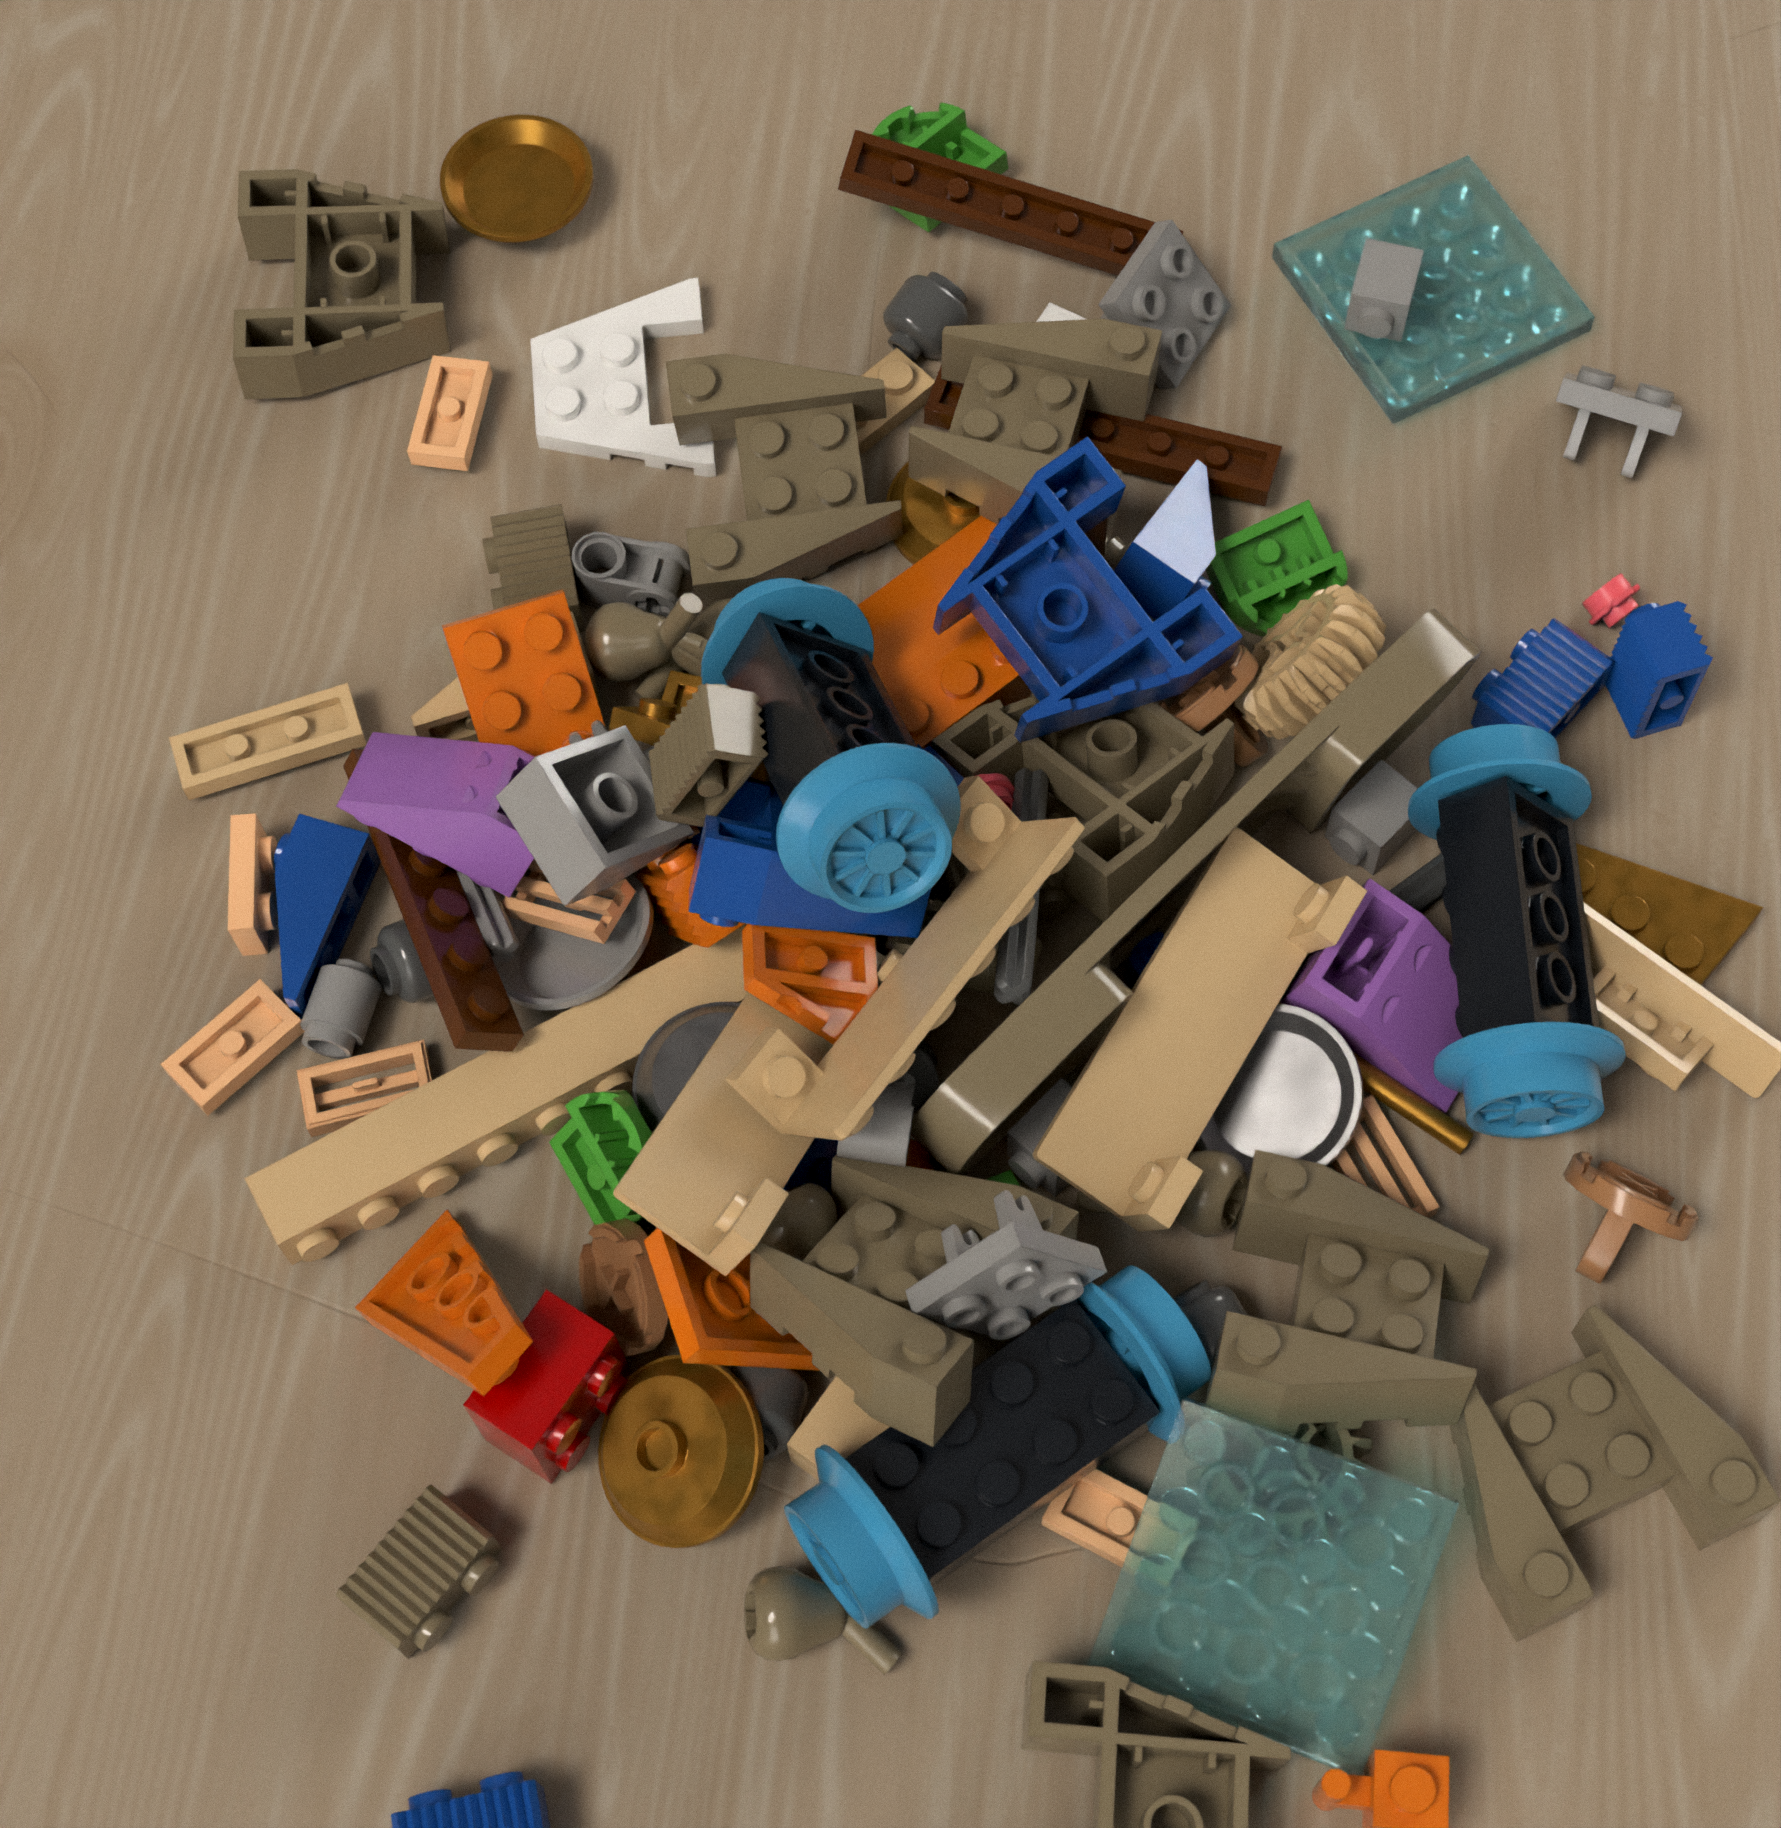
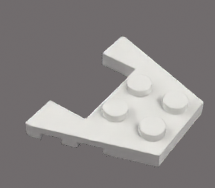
M698 278L687 279L530 339L535 426L539 448L611 460L614 454L643 459L646 467L666 470L668 464L693 468L694 475L703 477L717 476L713 441L679 445L674 423L651 425L644 341L652 338L704 333Z

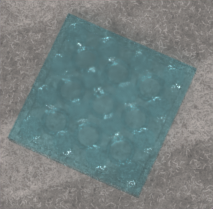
M1469 155L1274 243L1272 259L1392 424L1590 332L1595 319L1592 312ZM1366 238L1424 250L1401 342L1386 338H1370L1362 333L1344 329L1351 291Z
M1183 1396L1181 1407L1173 1423L1087 1666L1107 1667L1129 1677V1681L1165 1697L1171 1695L1194 1705L1193 1709L1237 1728L1242 1726L1291 1748V1752L1334 1769H1341L1347 1774L1362 1775L1459 1505L1458 1500Z

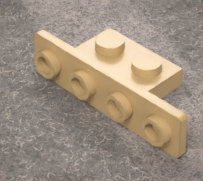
M1584 903L1599 1028L1618 1036L1625 1045V1053L1629 1059L1638 1064L1646 1074L1660 1080L1674 1091L1681 1086L1703 1061L1751 1097L1759 1098L1781 1070V1042Z

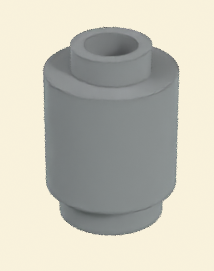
M339 959L335 965L329 964L320 968L300 1023L301 1028L305 1031L301 1040L305 1047L326 1057L345 1059L352 1056L354 1048L362 1046L382 990L381 984L373 978L374 972L371 968L350 959Z

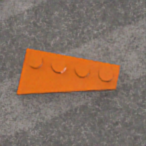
M448 1209L355 1307L371 1325L483 1396L494 1385L503 1382L513 1373L518 1365L519 1357L533 1343L464 1226Z

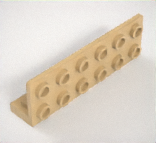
M979 776L965 777L957 787L960 795L961 811L957 830L952 839V853L966 866L969 873L824 1058L816 1065L779 1028L766 1027L725 1080L781 1134L843 1141L847 1137L858 1133L871 1119L874 1113L873 1103L886 1086L901 1078L912 1066L915 1060V1053L913 1051L930 1030L944 1023L952 1014L956 1006L954 998L967 981L984 971L992 962L996 954L994 946L1007 929L1023 920L1032 910L1035 904L1033 896L1048 876L1060 871L1069 862L1074 853L1072 845L1085 829L1076 817L1020 821Z
M1235 828L1220 843L1133 986L1131 990L1133 995L1116 1014L1034 1149L1033 1158L1138 1232L1170 1229L1203 1172L1202 1169L1187 1160L1190 1152L1306 955L1337 944L1368 890L1347 875L1321 885L1314 883L1240 828Z
M895 948L886 957L876 950L878 987L904 956ZM749 992L613 1191L615 1198L724 1276L729 1274L759 1243L789 1195L783 1189L814 1140V1137L779 1133L725 1078L766 1027L779 1028L816 1065L820 1063L833 1046L830 1042Z

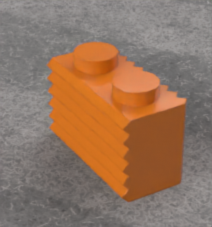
M685 842L681 845L678 844L677 847L647 864L645 868L638 871L637 879L644 883L643 886L647 893L650 894L651 902L657 905L655 913L663 915L662 924L670 926L669 935L709 948L746 923L739 922L738 925L733 927H722L704 921L697 913L689 912V887L699 845Z

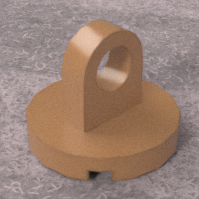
M1238 645L1228 661L1179 694V698L1171 707L1164 701L1158 704L1196 733L1203 728L1208 733L1225 719L1231 720L1234 723V762L1241 767H1248L1268 751V743L1263 732L1259 729L1256 731L1242 718L1243 714L1234 706V701L1254 679L1259 668L1258 661L1244 645Z
M1578 1152L1573 1154L1563 1173L1565 1180L1579 1192L1607 1209L1591 1237L1575 1272L1600 1284L1634 1223L1668 1238L1679 1241L1688 1240L1699 1220L1693 1207L1689 1204H1684L1679 1213L1670 1207L1675 1198L1668 1194L1669 1191L1664 1187L1613 1161L1608 1163L1601 1160L1597 1168L1589 1166L1593 1156L1587 1152Z
M627 1218L593 1225L588 1232L593 1237L592 1243L583 1245L579 1257V1284L585 1311L589 1317L597 1322H602L603 1326L616 1334L624 1356L652 1351L664 1338L668 1314L644 1244V1240L648 1236L640 1225Z

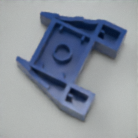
M1088 436L1034 474L1023 489L1022 495L991 532L989 539L968 568L963 570L940 601L933 624V629L940 635L972 613L1038 699L1039 703L1020 717L1014 734L1019 742L1179 695L1228 661L1243 638L1242 634L1204 586L1153 622L1092 544L1085 533L1117 511L1126 485Z
M749 777L717 817L706 815L703 827L697 826L700 833L691 838V843L699 845L689 887V912L699 914L701 919L710 924L733 927L742 922L759 926L918 938L931 889L918 899L900 908L879 913H862L846 909L831 899L814 895L793 881L784 869L776 847V828L783 804L771 782H763Z

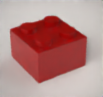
M546 1289L522 1322L533 1343L519 1357L516 1369L506 1380L494 1385L485 1396L473 1390L463 1406L487 1442L552 1484L561 1470L567 1473L570 1472L582 1459L590 1443V1437L586 1434L602 1412L609 1415L613 1404L628 1381L626 1377L631 1371L614 1332Z

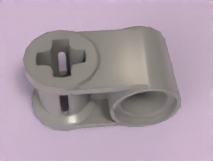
M593 532L580 538L572 549V565L579 598L586 605L596 609L605 604L626 602L646 612L667 617L678 601L677 594L681 579L688 575L691 569L689 554L684 549L667 542H648L616 536L607 532ZM598 568L611 569L605 573L592 572L593 570Z
M905 1073L901 1078L886 1086L873 1103L874 1113L869 1122L855 1135L847 1137L843 1141L838 1140L837 1157L900 1167L906 1166L914 1106L911 1103L916 1081L913 1076Z

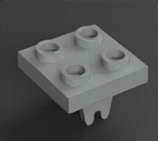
M1173 220L1154 223L1098 304L1104 312L1100 319H1109L1162 330L1158 373L1155 382L1159 389H1170L1178 386L1231 307V304Z
M1584 365L1580 368L1578 375L1567 372L1563 378L1556 401L1577 407L1579 411L1563 458L1575 460L1591 412L1637 425L1621 471V475L1632 478L1649 430L1670 436L1675 435L1682 416V406L1672 403L1674 392L1641 382L1636 392L1613 386L1616 375Z
M1004 1190L994 1197L1000 1229L982 1241L979 1240L976 1232L972 1229L961 1234L960 1229L955 1224L941 1232L946 1264L905 1290L913 1313L928 1320L945 1324L949 1328H961L981 1333L996 1340L1008 1339L1026 1331L1030 1326V1320L1052 1306H1060L1076 1300L1083 1294L1084 1286L1107 1273L1098 1247L1043 1230L1029 1199L1022 1195L1014 1200L1009 1190Z

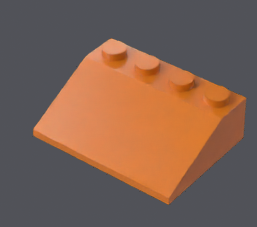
M983 516L978 517L857 605L866 617L872 631L874 641L872 664L915 744H919L923 749L928 745L932 747V740L982 705L1000 700L1003 706H1007L1031 696V690L972 613L940 635L933 629L938 604L963 570L968 568L989 539L991 532L997 526L996 523Z

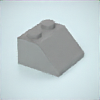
M626 725L534 757L496 796V799L564 906L612 887L682 843L694 833L687 824L661 821L657 818L650 763Z

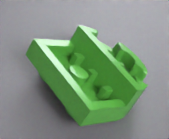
M940 103L938 112L915 113L913 106H906L887 116L872 133V135L998 174H1003L1009 169L1006 151L967 127L965 110L951 104ZM889 206L928 233L941 223V221Z
M1309 500L1215 542L1216 556L1206 569L1220 603L1230 619L1242 629L1262 637L1267 634L1268 628H1272L1281 620L1283 613L1288 614L1297 606L1300 600H1308L1315 591L1325 590L1332 585L1338 584L1342 587L1348 579L1347 564L1343 551L1340 550L1333 553Z
M626 1090L579 1095L565 1105L571 1118L549 1143L594 1225L627 1218L640 1225L644 1231L651 1223L615 1198L613 1191L651 1136L652 1131L632 1096Z

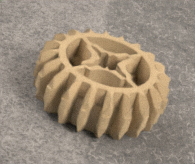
M1336 584L1327 587L1325 590L1315 591L1308 600H1300L1297 606L1288 614L1283 613L1281 620L1272 628H1268L1267 634L1263 639L1253 645V652L1251 654L1258 661L1259 668L1254 679L1234 701V706L1243 714L1242 718L1256 731L1258 729L1262 731L1268 738L1274 737L1280 740L1287 738L1289 735L1296 736L1377 659V652L1383 647L1385 641V623L1381 620L1382 618L1378 615L1374 606L1361 593L1357 594L1348 585L1341 587Z

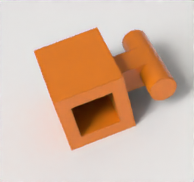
M1375 1749L1364 1761L1363 1776L1347 1774L1341 1769H1330L1313 1788L1312 1799L1314 1804L1323 1811H1331L1335 1808L1363 1810L1362 1828H1448L1450 1756Z

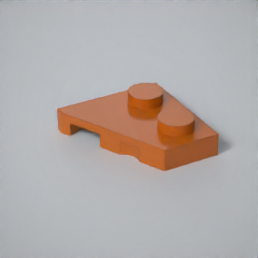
M747 924L742 930L744 990L833 1045L878 989L876 943L873 937L836 931Z

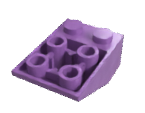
M372 732L336 807L353 815L359 822L370 827H376L410 845L421 855L435 858L467 875L478 885L489 887L507 897L511 896L534 860L496 799V796L534 758L533 756L513 745Z
M1369 878L1362 885L1368 891L1337 944L1310 954L1280 1003L1296 1006L1318 1015L1342 1035L1353 1052L1443 1113H1446L1458 1092L1447 1088L1436 1079L1433 1062L1440 1051L1451 1043L1463 1038L1455 1020V1011L1459 1005L1456 975L1449 961V948L1451 945L1423 914Z

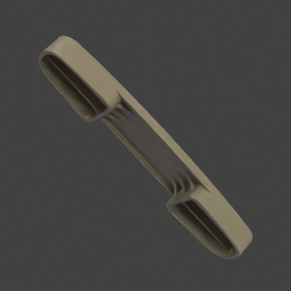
M1436 609L1429 610L1419 618L1199 828L941 1084L912 1120L911 1136L948 1173L965 1175L1007 1135V1132L1061 1078L1065 1079L1098 1046L1116 1014L1133 995V991L1114 972L1131 956L1132 949L1141 940L1155 933L1184 904L1220 843L1235 828H1240L1252 837L1279 809H1285L1310 834L1313 833L1330 817L1332 808L1381 759L1385 762L1433 713L1468 673L1482 651Z

